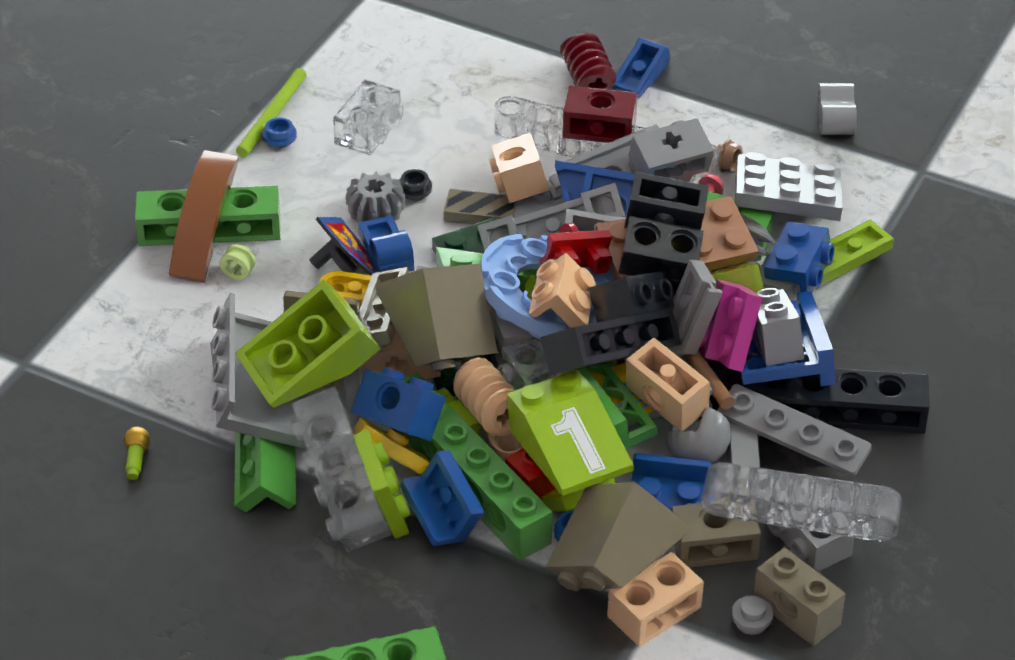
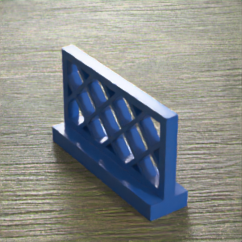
M812 291L797 293V301L803 324L801 333L804 360L766 366L754 341L751 340L743 372L739 371L743 385L816 374L821 386L836 384L833 348Z

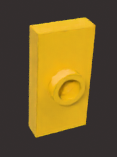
M360 417L354 427L356 434L368 429L374 444L382 442L388 457L419 475L423 474L430 461L425 454L408 445L410 439L391 427L386 432Z

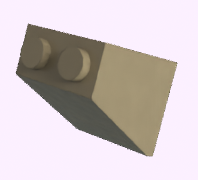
M480 264L422 268L375 285L376 293L416 367L432 365L433 372L455 368V362H460L462 366L471 359L483 358L498 353Z
M636 482L595 484L584 489L546 568L558 576L557 581L559 584L573 591H579L582 588H592L597 591H603L604 588H623L685 536L690 529V525Z

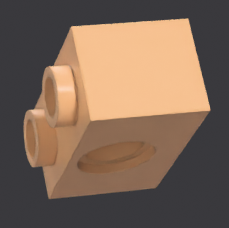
M531 133L491 146L495 158L489 159L495 183L499 193L506 191L509 203L550 190Z
M652 338L626 359L627 388L681 432L701 417L706 407L709 408L710 381L657 339Z

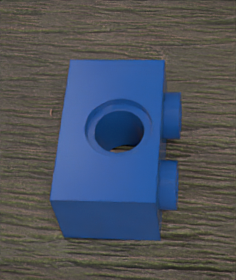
M383 367L380 374L366 369L351 413L431 441L446 397L432 392L434 384L412 377L410 384L403 382L405 374Z

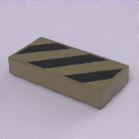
M449 189L443 211L444 221L477 224L495 217L500 219L512 215L514 218L518 201L509 203L507 195Z

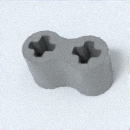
M819 83L817 110L819 113L820 134L855 135L857 110L854 101V85L850 83Z

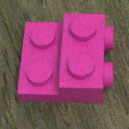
M716 279L715 289H721L722 295L699 347V352L704 358L720 361L729 369L743 372L763 297L744 285Z

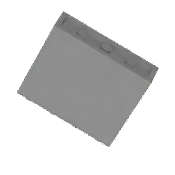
M229 293L223 307L218 306L216 308L212 327L217 329L212 346V354L217 355V361L212 372V382H216V390L211 404L212 410H216V427L348 459L356 445L353 437L356 434L354 427L361 417L351 413L360 387L359 368L346 376L342 392L316 389L275 408L271 407L235 352L272 322L236 313L235 294Z

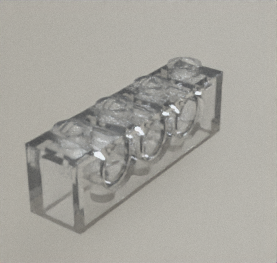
M333 386L291 403L296 418L291 419L290 423L298 442L301 440L305 441L307 451L301 454L309 474L316 472L319 484L314 485L313 488L321 508L328 506L331 518L326 519L325 523L333 542L340 540L346 551L350 552L392 535L373 493L353 437L355 432L344 402L336 387ZM333 433L329 439L318 441L322 435ZM340 465L345 466L340 473L335 475L330 474L335 467ZM357 499L352 507L342 508L347 500Z

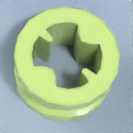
M239 244L229 246L219 261L221 270L228 277L235 280L247 278L250 270L256 264L254 254L247 247Z

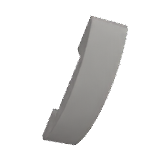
M616 183L583 192L580 198L513 218L510 215L478 225L484 251L494 241L509 235L521 234L523 239H539L541 235L548 236V234L559 233L566 209L626 218Z

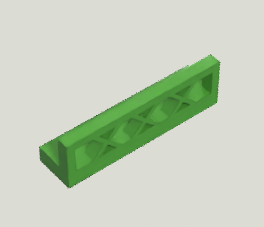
M608 363L576 369L595 389L625 449L658 435L656 424ZM591 372L604 374L605 380L603 385H599ZM609 397L622 399L621 408L618 409ZM627 421L638 422L643 427L628 432Z

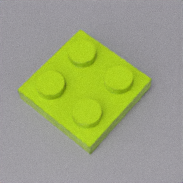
M368 429L353 435L373 493L394 538L397 539L409 534L405 518L411 516L403 494L396 496V493L400 492V483L393 466L385 468V465L390 464L382 442L374 444Z

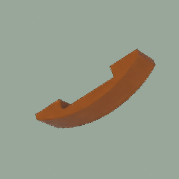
M203 151L191 178L181 211L171 256L169 276L205 282L213 254L212 242L227 189L231 190L239 161L238 156Z

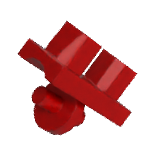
M564 223L559 233L548 234L546 253L541 258L540 265L550 259L555 261L567 253L580 267H589L594 274L607 273L613 259L608 250L613 236L609 230L579 232L574 223Z

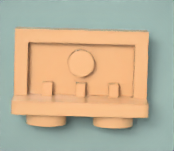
M567 253L555 261L553 259L547 260L536 273L537 279L531 294L532 300L529 313L536 318L551 308L570 328L587 325L592 306L588 288L596 286L593 276L586 268L580 267Z

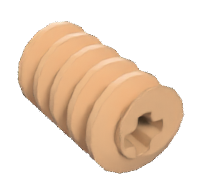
M477 357L467 361L455 375L453 381L454 393L487 433L497 437L511 435L507 393L515 391L513 386L507 382L505 377L500 375L498 369L487 359Z

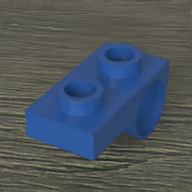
M392 215L358 223V234L377 272L408 267L409 272L415 271L410 237L405 230L399 231Z

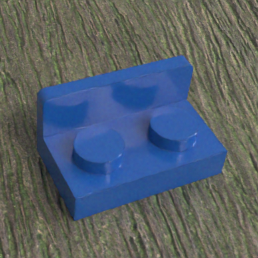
M640 453L634 454V471H632L631 482H636L671 511L672 506L708 502L712 468L710 461Z

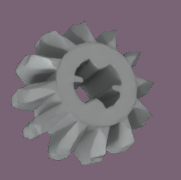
M377 171L373 175L362 173L360 179H351V184L345 194L351 219L359 220V223L392 215L394 220L400 219V213L404 210L405 194H403L400 180L392 179L390 173L379 175Z

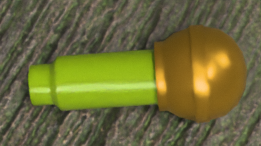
M141 427L129 429L123 438L128 451L126 472L129 480L138 479L142 468L143 453L151 442L149 433Z

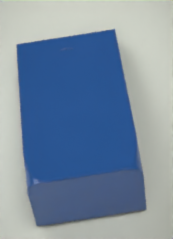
M639 37L617 72L616 82L611 89L638 93L637 99H639L669 63V47Z

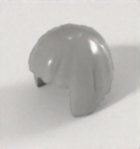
M707 407L704 410L701 422L696 420L682 432L671 424L670 431H666V444L673 457L710 461L712 465L724 456L731 439V427L727 418L720 411Z

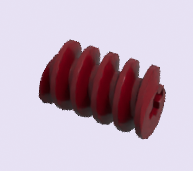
M582 33L569 37L560 45V52L575 86L610 90L616 82V74L598 36L593 33Z

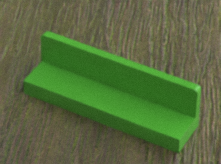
M235 432L234 506L244 512H248L266 497L288 509L295 506V446Z

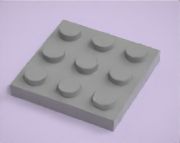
M749 152L746 155L738 154L734 202L739 207L841 221L843 210L841 171L833 165L824 162L810 165L803 164L799 160L790 157L776 160L766 158L765 155L756 152Z

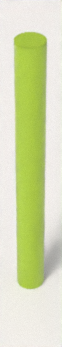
M297 68L238 145L236 153L240 157L246 158L263 136L266 123L279 115L305 80L307 74L303 69Z

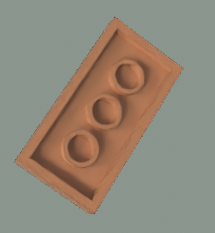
M732 196L707 201L701 230H704L699 261H703L708 270L755 261L759 250ZM626 218L596 224L595 231L609 230L613 236L608 250L613 258L610 270L615 280L630 276L618 273L627 229L624 228Z

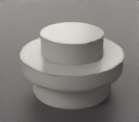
M745 596L734 603L732 618L740 631L756 635L765 631L771 624L773 608L767 600L761 597Z

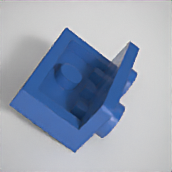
M787 222L764 265L765 278L799 283L800 292L812 291L813 293L815 287L819 288L822 283L823 271L826 265H830L834 259L835 246L834 243H830L829 228Z
M450 450L437 451L421 476L404 478L400 483L405 497L433 546L464 542L485 513Z

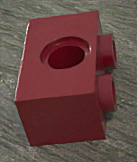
M569 85L563 110V138L610 143L633 134L637 115L638 93Z

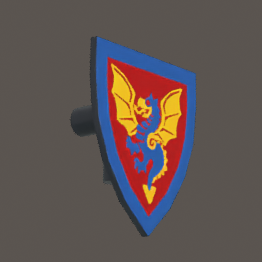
M317 217L315 219L331 238L309 259L316 269H320L332 258L342 271L354 273L358 269L355 265L357 264L368 275L372 276V273H377L363 244L341 217Z

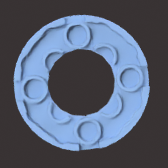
M521 234L505 236L488 246L480 262L486 300L496 310L498 317L529 331L537 339L545 335L570 329L552 309H548L534 318L529 313L531 299L527 297L528 292L525 290L523 293L519 288L520 281L517 274L525 270L540 268V260L546 253L548 236L541 235L539 239H523ZM584 267L591 273L596 285L615 280L610 268L607 273L594 274L589 267ZM593 305L591 306L588 324L597 323Z

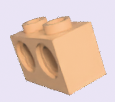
M670 552L651 563L623 588H612L609 590L608 618L640 647L701 608L704 581L675 554Z

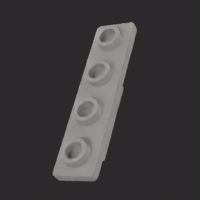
M739 384L733 385L729 391L735 400L734 405L727 410L722 409L720 406L718 408V411L729 422L850 476H855L871 451L870 442Z

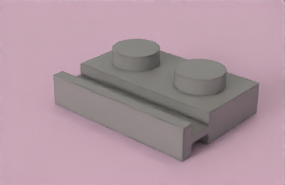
M689 260L673 299L674 308L672 309L680 341L683 345L681 349L683 354H697L722 295L721 289H715L716 281L703 261Z

